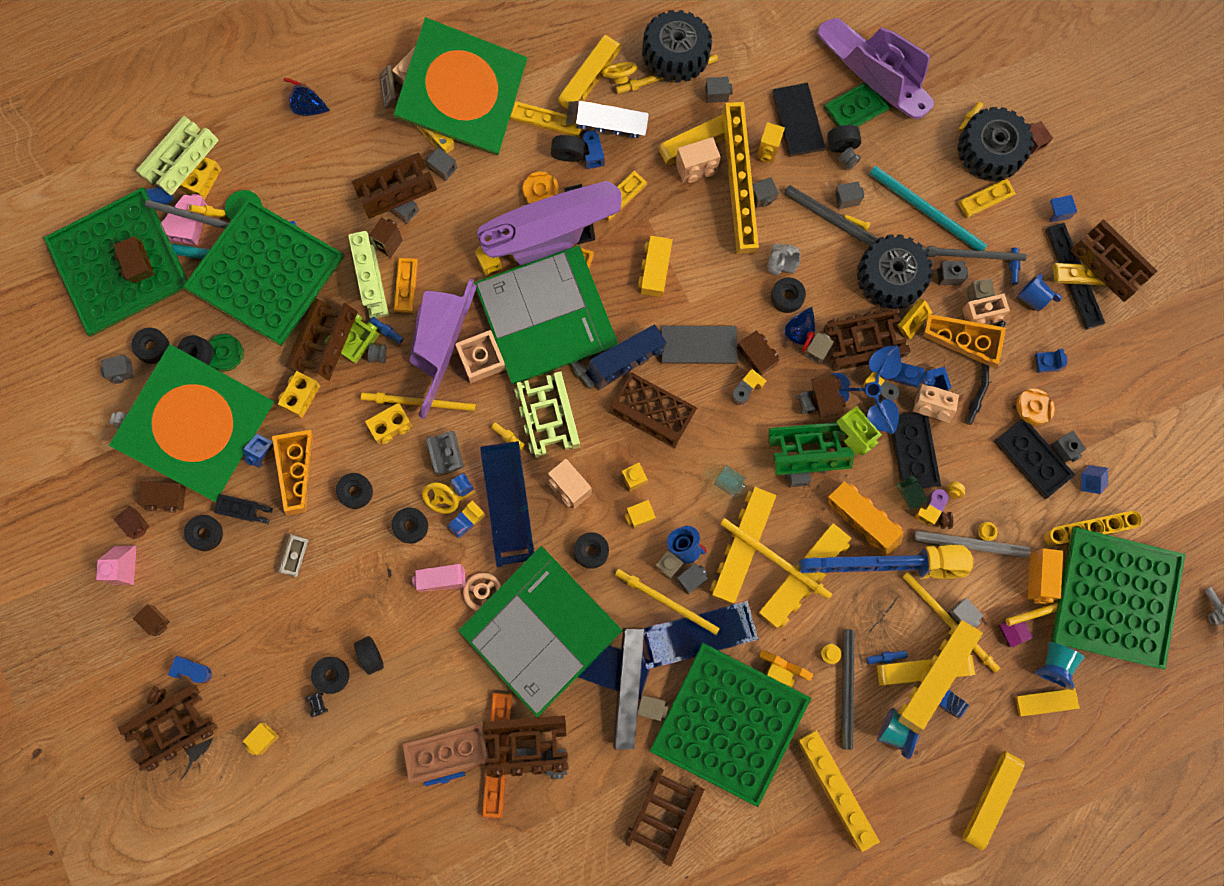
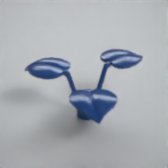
M898 346L881 348L871 356L869 368L877 374L875 381L867 383L864 388H849L850 381L846 375L832 373L836 378L840 379L842 389H839L840 397H844L845 402L849 400V391H864L868 397H874L876 403L867 412L869 421L877 430L891 434L896 431L899 422V411L896 404L890 399H884L879 403L878 396L882 390L879 384V376L891 379L896 377L901 370L902 361Z

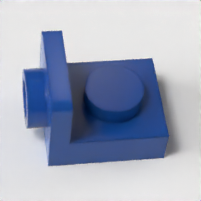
M1061 348L1055 352L1036 353L1037 373L1060 371L1066 367L1067 355L1064 354V349Z
M256 434L243 449L246 463L260 468L262 466V459L273 448V442Z

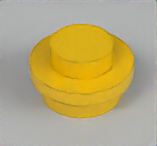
M953 481L947 485L946 492L951 498H963L965 487L961 483Z
M984 522L978 527V536L982 540L992 541L998 534L996 526L991 522Z
M834 644L826 645L821 651V657L827 664H835L841 659V650Z

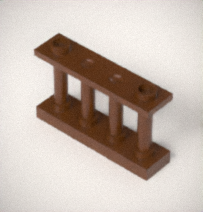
M416 153L351 181L358 197L363 195L365 197L364 200H361V204L368 219L437 190L430 171L424 174L422 172L426 168L420 153ZM412 174L416 175L415 178L410 179L408 181H406L405 177H408ZM396 181L399 182V185H396L392 188L388 187V185L391 183H394ZM382 189V192L372 196L371 192Z
M315 298L309 308L285 367L295 373L298 371L302 374L306 368L314 369L317 375L330 381L358 311L346 303H343L340 311L332 310L325 302ZM327 316L337 318L333 328L324 326ZM320 333L330 335L326 345L316 343ZM313 351L323 352L319 363L309 361Z
M659 767L658 771L654 770L649 781L653 783L633 827H628L624 839L627 840L626 845L629 847L633 840L660 853L661 857H663L662 862L671 867L705 789L697 785L695 788L691 787L689 789L662 776L664 769ZM660 783L686 796V799L689 800L686 808H680L654 795L657 784ZM649 802L678 815V818L681 819L678 827H672L645 814ZM642 821L669 834V837L672 838L670 845L662 846L636 833L640 822Z

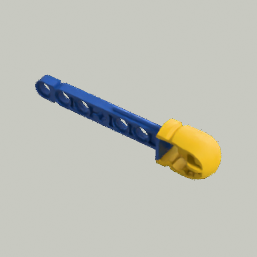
M963 545L939 546L937 549L935 546H927L918 555L805 558L799 561L801 573L917 570L920 579L929 578L930 576L936 579L964 578L970 574L973 567L972 554Z

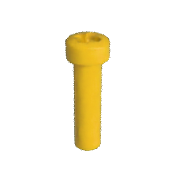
M847 214L844 217L857 226L862 227L865 231L870 226L868 221L864 222Z

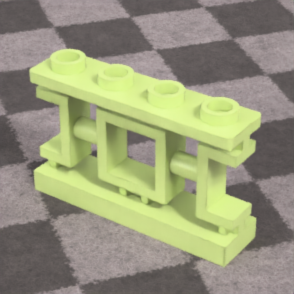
M183 116L138 167L136 172L148 183L154 184L156 182L163 191L172 195L215 146L218 139L209 129L203 128L201 130L194 122Z
M362 231L349 234L363 306L368 307L370 319L372 317L381 318L389 316L374 245H370L368 232Z
M561 371L554 373L552 376L548 375V385L530 389L528 381H524V383L517 382L518 388L514 389L517 400L521 399L522 406L519 409L521 417L526 418L527 424L524 425L526 436L530 435L532 442L528 443L530 453H535L536 458L547 455L546 445L562 441L565 450L580 448V441ZM553 382H556L561 402L559 406L556 398L547 400L545 392L554 390ZM525 389L528 397L538 395L539 403L530 405L531 413H528L523 394ZM554 405L558 421L539 425L536 410ZM561 418H565L571 440L567 442L566 434L556 437L554 428L563 426ZM533 425L536 426L537 432L547 430L549 439L540 441L541 449H537L532 429Z

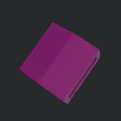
M1005 621L998 625L1009 647H1014L1033 638L1025 621L1008 626Z

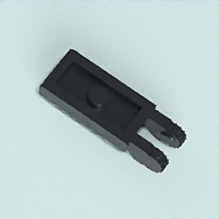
M219 494L214 513L249 522L255 521L269 524L270 520L255 515L257 509L266 513H272L273 508L259 505L257 502Z

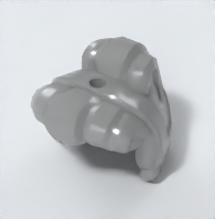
M791 244L772 245L770 249L771 255L767 263L769 273L779 275L784 271L794 274L795 269L800 264V249Z

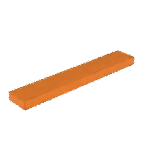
M492 693L490 721L511 720L513 694ZM499 735L500 745H509V735ZM495 742L488 743L489 759L495 758ZM508 753L500 754L501 764H507ZM485 773L482 817L503 818L506 775L500 778H491Z

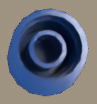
M1041 273L1033 277L1017 295L1018 298L1037 312L1043 309L1052 299L1056 302H1060L1062 299L1060 294L1053 292L1042 280Z
M692 526L679 527L668 536L667 547L685 564L693 563L700 557L701 553H707L706 548L699 543V532Z

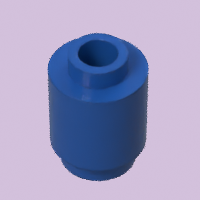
M160 187L146 190L151 201L165 205L174 201L173 194L169 195Z

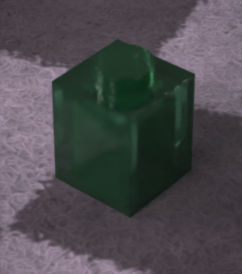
M913 475L895 484L911 510L922 506L924 502L928 501L919 482Z

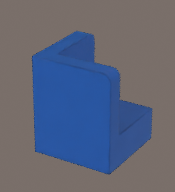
M1072 195L1054 198L1050 201L1054 213L1049 219L1050 223L1071 219L1077 213Z
M945 367L925 372L934 375L933 379H935L933 387L949 391L952 388Z
M1089 465L1081 474V491L1101 494L1108 486L1109 468Z

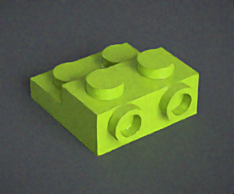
M358 314L341 354L354 363L359 361L366 349H369V345L373 344L380 335L376 332L378 329L370 322L367 324L361 321L362 317ZM328 335L325 339V343L328 342L330 335Z
M857 406L837 421L840 429L849 436L844 442L847 444V447H851L856 456L858 454L865 455L879 443L877 439L882 434Z

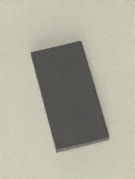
M662 326V336L667 342L662 353V364H737V326Z

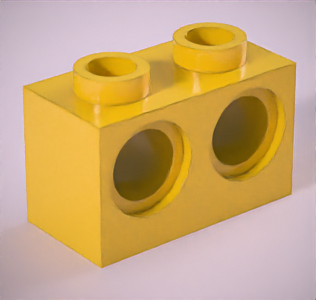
M767 122L756 158L763 162L774 163L785 127Z
M204 157L180 187L184 192L190 195H199L205 200L221 168L216 161Z
M296 371L289 378L288 387L285 392L283 391L280 394L278 405L282 409L303 418L321 385L316 380ZM306 382L305 388L298 389L300 383ZM292 399H297L295 405L289 406V402Z
M400 403L365 421L379 445L391 442L393 440L392 437L398 434L403 435L412 427ZM397 417L403 418L400 424H394V420ZM381 426H385L386 431L382 434H378V428Z

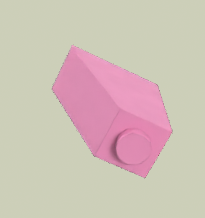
M191 194V196L183 195L174 207L189 211L188 207L190 204L203 206L207 205V203L201 196ZM168 214L162 221L163 228L170 241L198 245L203 223L173 214Z
M114 546L99 558L96 580L112 585H134L136 546Z
M461 564L415 570L416 576L412 577L413 587H416L418 592L464 588L466 583L465 568Z

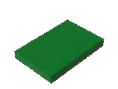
M866 82L824 105V108L837 127L843 125L860 127L887 112L890 108L883 97Z

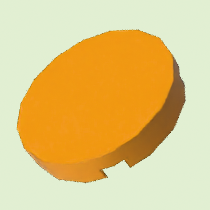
M538 171L531 173L524 181L522 192L525 200L531 204L557 195L559 193V186L557 180L549 173Z
M1031 388L1024 391L1018 397L1016 406L1020 417L1024 421L1032 425H1043L1054 415V402L1047 397L1048 394L1046 392Z

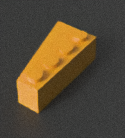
M929 314L924 338L996 369L1000 362L1006 328Z
M312 430L272 436L284 512L286 516L306 513L313 445Z
M844 481L828 497V503L846 521H852L851 525L858 534L864 533L866 535V539L869 541L868 544L872 548L878 547L883 552L880 556H890L902 543L903 529L896 522L892 523L884 511L881 509L877 510L868 497H862L854 485Z

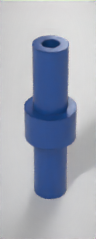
M1011 248V253H1019V248ZM1011 260L1009 262L1012 285L1019 284L1020 261Z
M375 317L371 318L370 323L376 326L381 334L385 337L389 336L399 344L403 342L404 338L393 331L391 326L383 324Z
M906 650L892 653L886 651L880 655L867 657L868 665L881 662L887 664L892 663L893 660L904 659L908 656Z
M465 771L425 781L424 784L425 786H430L437 783H449L452 779L465 776Z

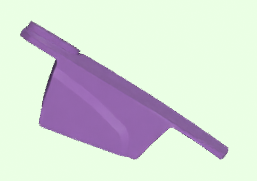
M839 18L828 20L820 25L818 37L854 73L889 103L913 119H921L932 110L934 100L922 88L930 61L928 53L897 33L883 27L869 40H865Z
M605 181L557 194L522 206L479 227L477 237L484 254L494 258L512 254L515 260L522 266L570 249L575 243L579 242L584 227L620 212L622 202L621 191L614 184Z
M471 278L468 280L462 297L434 291H425L423 294L422 305L418 308L409 360L412 365L421 369L433 379L419 411L420 418L425 419L449 363L465 316L469 310L477 287L476 284H473L474 280Z

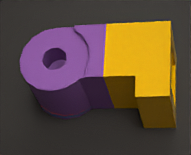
M941 489L933 491L927 498L928 503L926 507L917 510L913 518L928 527L933 526L948 501L947 493Z

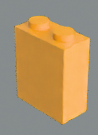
M1043 548L1030 553L1027 600H1034V604L1046 605L1047 603H1053V600L1061 598L1063 551Z

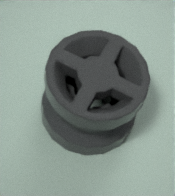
M849 147L842 153L838 161L844 163L846 169L850 170L862 157L859 154H855L854 149Z
M370 344L368 361L371 363L379 361L384 364L387 357V346Z

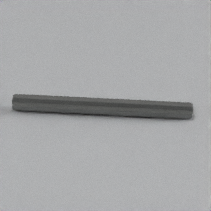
M792 185L786 188L785 195L868 246L878 239Z
M851 629L843 631L841 747L844 750L853 749L855 631Z

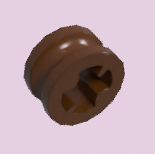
M941 512L939 516L941 529L946 527L948 529L953 528L952 512H947V514Z
M154 686L148 695L147 703H154V706L161 703L166 691L164 689L159 690L158 687Z

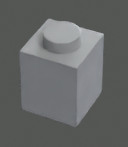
M968 598L960 600L947 612L958 624L963 620L975 628L981 623L979 620L983 617L981 612Z

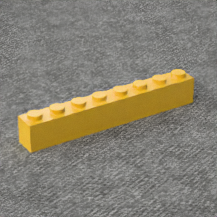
M744 102L725 103L722 114L736 254L755 253L759 245Z

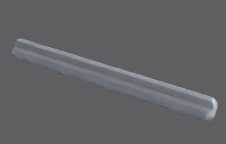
M915 531L914 541L943 546L963 545L970 550L1024 558L1030 555V548L1026 546L924 531Z

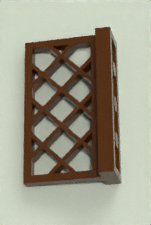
M631 372L615 400L612 401L608 413L676 448L697 407ZM632 379L640 384V388L631 390L630 381ZM652 389L656 392L657 397L648 399L645 391ZM642 392L644 400L635 402L633 394ZM629 395L632 403L624 404L619 400L622 396ZM668 398L672 400L674 406L664 408L662 400ZM659 401L661 409L651 411L649 403ZM646 404L648 412L640 413L636 406ZM685 407L691 410L688 416L681 417L679 408ZM675 410L678 418L668 420L666 412ZM663 413L665 421L657 422L654 420L653 415ZM671 423H680L681 430L679 433L671 429Z

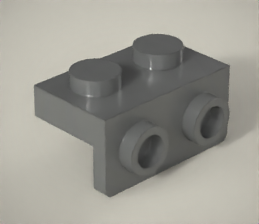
M455 431L426 438L427 449L432 459V468L436 474L447 475L464 468Z

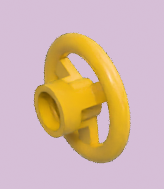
M632 62L613 64L606 67L602 71V75L605 78L614 79L615 84H624L629 81L628 75L633 74L637 70V65Z
M434 482L427 484L423 488V501L433 511L449 514L457 509L459 504L458 497L449 486ZM430 489H433L435 493V497L432 501H430L428 497V491ZM445 503L451 505V507L441 508L436 505Z

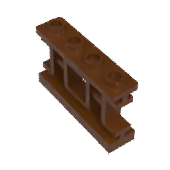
M1104 219L1088 233L1094 240L1092 243L1083 237L1071 248V252L1123 302L1139 290L1132 283L1134 280L1142 286L1157 272ZM1108 254L1121 267L1117 269L1105 255Z
M889 308L883 310L882 313L875 314V312H869L862 317L854 315L842 321L838 319L828 321L823 330L830 338L836 337L839 352L831 355L833 371L868 365L871 356L883 348L881 339L889 338L891 346H899L901 358L906 357L911 352L909 345H906V339H896L893 325L901 322L899 309L893 310ZM887 320L885 323L887 331L879 332L877 322ZM850 328L851 338L843 339L840 329ZM872 330L875 345L860 348L857 332ZM853 345L855 355L845 357V346Z
M188 686L118 727L120 734L125 736L126 742L137 739L144 753L143 756L135 760L139 764L138 768L140 771L147 770L150 772L159 767V762L178 756V751L182 749L184 751L196 745L195 741L200 738L205 740L214 734L213 731L218 727L213 723L212 717L202 721L194 704L203 700L199 696L200 691L197 686ZM189 700L185 703L189 714L181 718L178 710H172ZM173 717L181 734L166 742L158 725ZM194 721L197 728L206 726L204 729L183 740V738L190 735L186 724ZM148 724L153 735L145 739L142 731L136 730ZM157 742L161 750L170 747V749L148 762L146 761L154 756L149 747L153 743Z
M565 715L484 722L485 742H495V758L485 759L487 776L500 778L511 774V776H522L523 773L540 775L544 771L562 773L569 769L568 753H557V737L567 736ZM552 731V741H540V732ZM499 735H511V745H500ZM536 739L537 755L517 756V740ZM553 750L554 760L542 761L541 751ZM512 753V764H501L500 754Z

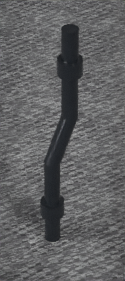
M1001 320L997 326L1005 327L1006 322ZM983 363L981 385L974 401H971L969 405V413L965 419V423L968 425H972L976 414L980 412L981 402L989 386V366Z

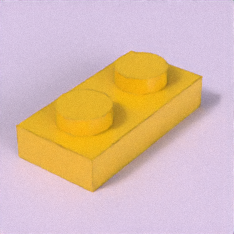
M919 299L897 325L904 338L911 339L927 320L928 315L933 313L926 300Z

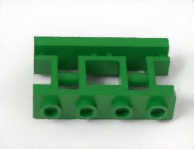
M836 422L769 428V446H779L781 453H774L773 455L775 475L852 469L854 462L853 450H851V447L841 448L839 442L845 441L847 434L840 429ZM823 439H832V441L824 442ZM785 442H794V444L785 445ZM817 443L819 450L803 451L801 444ZM826 449H834L835 452H826ZM796 452L797 455H788L787 453Z

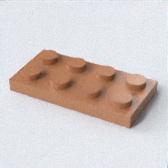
M482 724L403 744L410 785L485 766V759H489Z

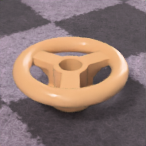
M477 573L471 576L466 581L463 589V597L466 604L471 609L478 611L482 606L472 602L469 591L474 592V595L481 599V604L483 605L487 601L490 590L494 586L496 591L501 587L499 580L489 573ZM478 579L490 580L487 585L484 583H479L476 586L471 585ZM484 588L486 593L479 595V590Z

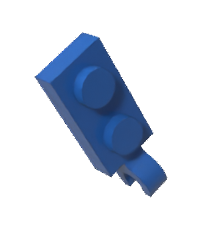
M902 363L901 370L896 377L886 379L916 388L919 387L920 383L933 387L935 379H933L934 375L924 373V368Z

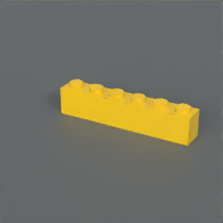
M754 487L752 491H748L745 501L748 503L746 508H742L739 513L738 519L741 521L738 528L759 542L777 495ZM732 533L731 537L734 538L732 544H727L724 555H726L725 562H720L717 569L719 577L717 581L713 580L709 590L712 591L711 597L730 605H734L756 550Z
M833 523L803 559L836 557L840 552L844 553L849 548L850 544L848 542L851 537ZM821 572L804 573L818 583L826 576L825 573ZM789 574L757 615L774 629H777L779 626L783 628L789 621L787 616L791 611L795 613L802 605L800 600L803 597L807 598L813 592V589L792 574Z
M961 620L959 625H953L948 633L951 635L949 641L944 639L939 647V650L942 651L939 657L934 655L929 663L932 668L929 672L924 671L918 680L922 684L919 688L914 687L908 696L911 698L908 705L904 703L898 712L901 715L898 722L918 735L921 734L983 634V632Z
M813 730L797 739L796 742L857 850L864 852L879 843V839L819 733Z

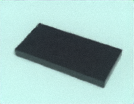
M803 83L773 89L772 93L782 127H785L783 135L789 157L824 151L826 147L809 84Z
M920 413L899 415L898 426L892 434L902 491L940 487L941 481L929 417Z
M1022 418L994 441L1044 499L1049 498L1075 476L1073 471L1033 426Z

